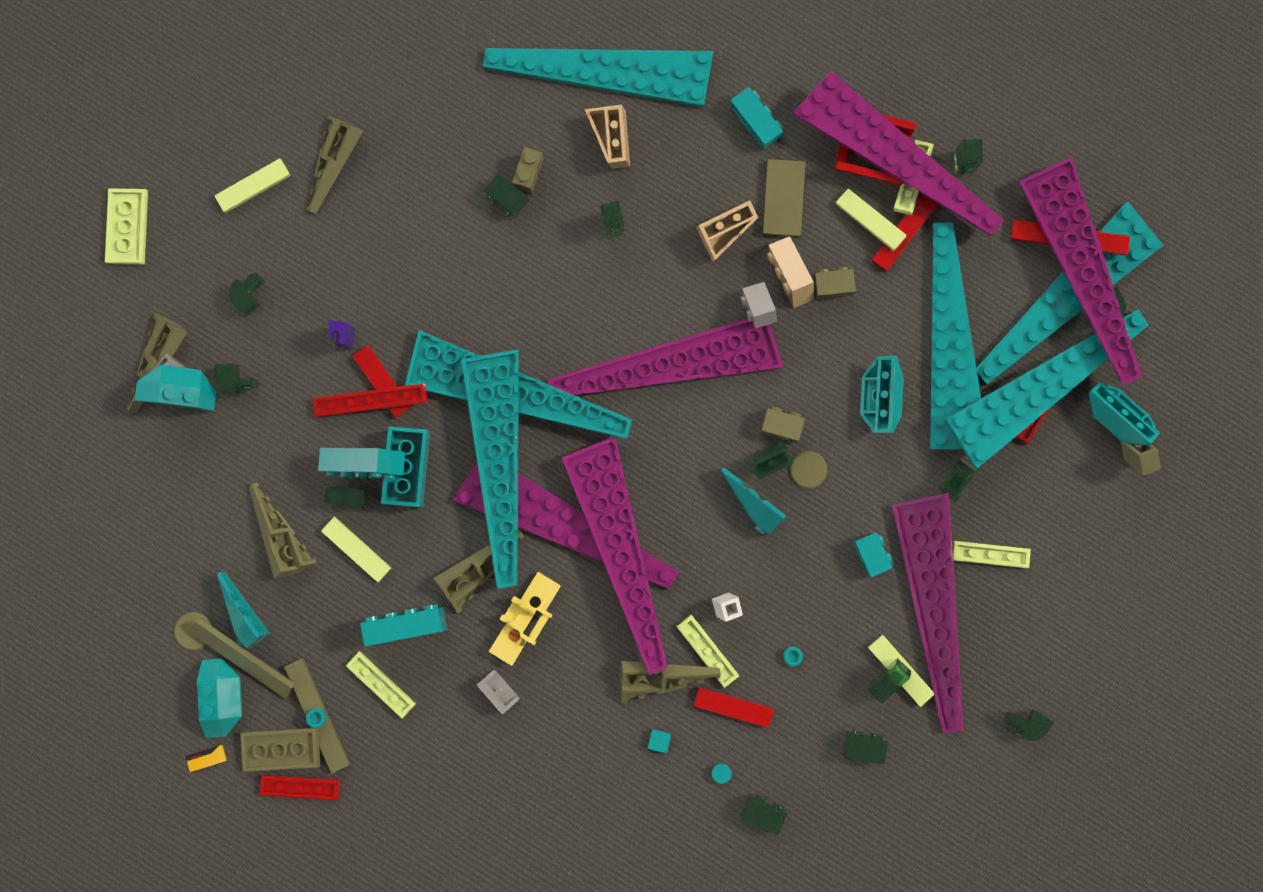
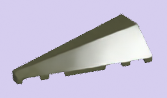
M330 115L327 118V121L330 122L328 132L325 131L323 135L326 141L323 149H320L314 175L317 179L316 187L311 189L310 194L313 195L310 206L307 207L308 211L315 214L363 130Z
M157 313L153 315V319L156 322L154 329L149 330L148 335L151 337L146 348L143 350L136 375L140 377L139 380L147 375L166 353L173 356L187 334V331L181 325ZM133 388L132 393L134 397L127 409L130 412L137 413L143 402L134 401L136 388Z
M252 483L249 486L274 579L292 576L317 563L315 558L312 559L306 552V546L300 544L294 536L295 532L278 510L275 511L270 504L271 500L269 497L263 495L258 488V483Z
M518 529V538L522 539L524 536ZM491 546L483 548L433 578L442 594L457 613L462 611L461 607L467 599L471 600L473 598L472 593L478 586H483L493 574L494 565Z
M621 661V703H627L628 699L635 697L643 699L646 694L654 692L662 694L685 688L688 683L696 681L698 684L704 683V679L711 677L719 679L721 676L720 668L667 664L668 668L649 675L644 662Z

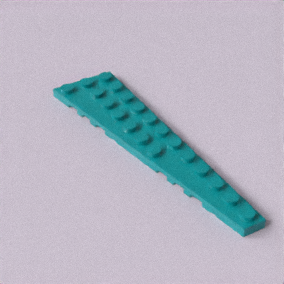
M486 48L483 69L704 108L714 51Z
M1128 201L1099 231L1130 236L1127 256L1103 253L1113 285L1164 246ZM1064 272L1059 275L1016 325L1011 328L1006 336L976 367L977 375L985 385L994 380L1082 310Z
M953 222L933 223L930 450H963L946 424L945 419L980 400L981 394Z
M1139 309L1124 317L1125 328L1130 340L1148 326ZM1096 334L950 416L945 419V422L976 470L1107 361L1108 357Z
M419 330L405 386L424 383L426 384V391L468 401L461 359L477 357L479 355ZM519 372V413L628 439L632 423L631 419Z
M518 349L461 359L497 589L518 585Z

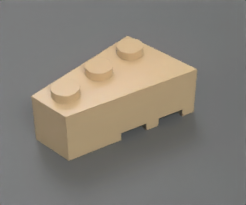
M622 105L585 109L612 169L629 167L627 120L624 107Z
M750 200L696 227L712 261L716 260L758 218Z
M790 236L770 244L769 253H767L768 259L771 264H774L776 275L781 280L793 309L813 301L814 282Z

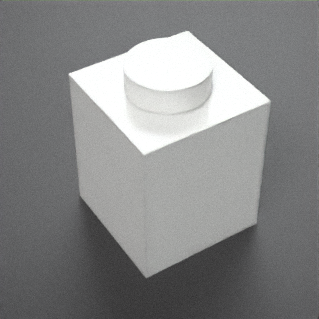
M726 593L712 599L716 617L726 622L743 615L737 596Z

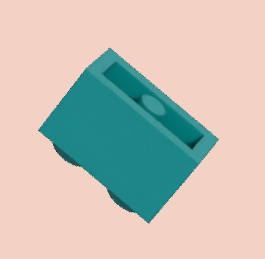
M875 532L853 542L868 577L872 578L893 568L891 565L893 563L892 557L889 552H885L883 548L885 543L881 535H877Z

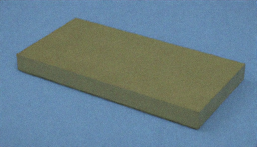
M767 160L763 235L801 237L805 162Z
M318 728L240 733L243 772L320 767Z

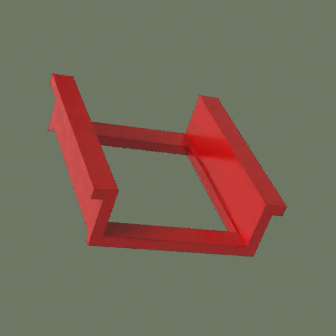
M883 115L911 140V135L916 130V122ZM839 144L833 171L855 174L896 184L897 186L903 185L901 181L888 173L846 163L849 148Z

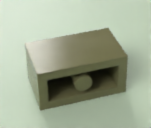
M524 147L512 182L515 189L533 193L544 160L542 152Z
M839 267L836 269L837 271H829V269L818 270V273H815L813 276L815 299L854 295L856 292L854 270L848 269V267Z
M778 407L768 408L760 432L798 442L805 418H801V414L796 412H790V414L783 413V409Z
M1121 441L1124 461L1143 476L1149 475L1161 469L1158 449L1152 444L1149 446L1129 444Z

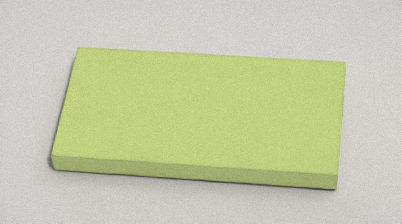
M108 188L106 264L145 265L148 190Z

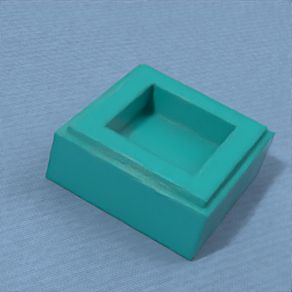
M652 729L648 749L667 753L671 733Z

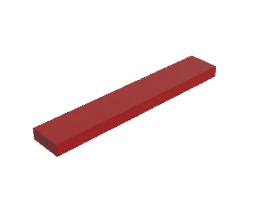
M921 194L916 201L912 216L906 214L897 226L899 230L907 235L906 238L894 251L883 244L871 261L887 272L938 203Z
M1020 220L1013 221L1010 240L1050 245L1039 223ZM1096 231L1103 253L1121 256L1128 255L1130 236Z
M424 383L313 398L315 417L428 403L426 384Z

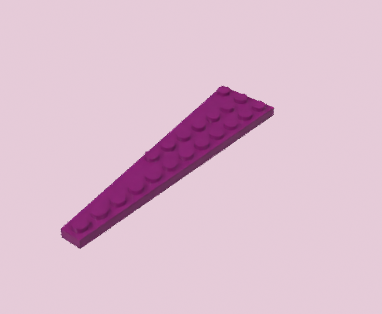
M832 71L825 76L794 111L793 116L822 131V134L835 139L840 145L853 150L858 156L867 159L868 162L910 188L913 187L918 190L923 196L936 201L938 205L949 209L954 215L966 220L967 223L985 234L991 236L1003 223L1004 220Z
M1070 157L1019 181L1018 184L1121 385L1124 386L1140 379L1142 375L1135 353L1132 350L1130 337L1125 328V321L1119 309L1118 299L1116 300L1112 280L1099 240L1097 239L1095 227L1090 218V211L1084 199L1085 195L1079 183L1078 173L1073 158Z
M744 319L548 379V383L550 386L576 396L783 368V364L770 324L755 328L753 322Z
M614 436L564 456L562 461L647 671L651 675L668 667L618 446Z
M476 462L453 500L485 513L478 463ZM518 473V527L603 561L584 513ZM641 549L647 580L669 589L679 572Z
M949 493L893 504L892 508L942 732L950 733L962 731L964 726Z

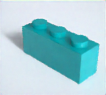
M748 87L731 99L730 107L764 150L782 136L783 127L778 120L773 119L770 109L766 105L763 106L759 101L760 97L755 90L752 91Z

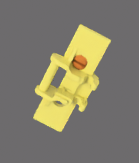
M537 572L521 600L513 596L512 604L506 614H502L500 620L506 624L489 652L512 666L527 641L535 645V640L547 620L553 616L546 610L561 586ZM534 596L539 597L541 600V604L537 608L530 605V599ZM536 611L543 613L530 635L526 636L523 632Z

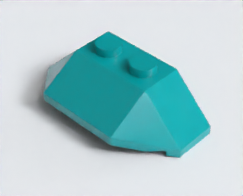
M877 356L862 376L860 415L873 433H893L902 416L904 378L897 356Z
M161 364L137 381L134 401L214 411L216 391L201 370Z
M1099 382L1089 392L1093 417L1123 443L1149 446L1160 434L1156 430L1150 415L1120 389Z
M222 658L202 660L197 679L199 722L206 738L226 737L242 717L241 679Z

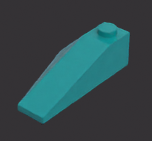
M723 468L721 470L723 477L751 521L756 525L755 529L762 535L765 533L770 535L786 515L767 500H761L757 492L749 487L746 488L740 479Z
M220 572L217 574L234 632L238 637L236 640L241 647L246 649L252 648L270 633L226 572Z

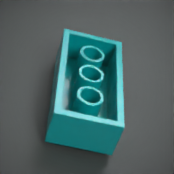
M388 426L386 450L405 452L403 476L395 475V479L383 478L381 504L423 508L430 431Z
M320 448L318 471L326 472V476H338V473H340V477L351 478L352 474H354L355 478H366L369 475L368 478L380 479L383 475L385 479H395V475L403 476L405 452L379 448Z
M438 604L423 607L424 611L414 608L405 610L404 615H400L399 611L385 614L383 619H381V615L365 618L366 622L360 623L364 647L447 630L444 608H438Z

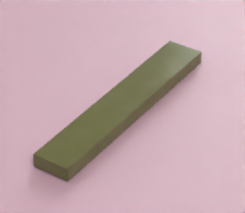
M201 618L195 622L191 631L192 635L286 699L295 685L292 681Z
M304 658L285 666L284 668L290 681L295 684L293 688L305 715L313 708H321L326 712L327 720L324 725L318 728L319 747L331 774L349 766L348 757Z

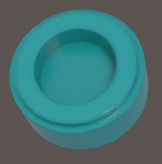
M791 646L785 649L783 659L788 665L797 666L802 662L803 654L799 648Z
M313 708L306 715V722L312 728L321 727L327 720L326 712L321 708Z
M718 763L712 769V777L717 783L724 784L730 780L731 770L728 765Z

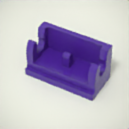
M329 320V339L332 340L333 333L336 332V344H343L346 349H352L355 328L349 323Z

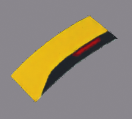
M222 745L186 756L190 772L227 761Z

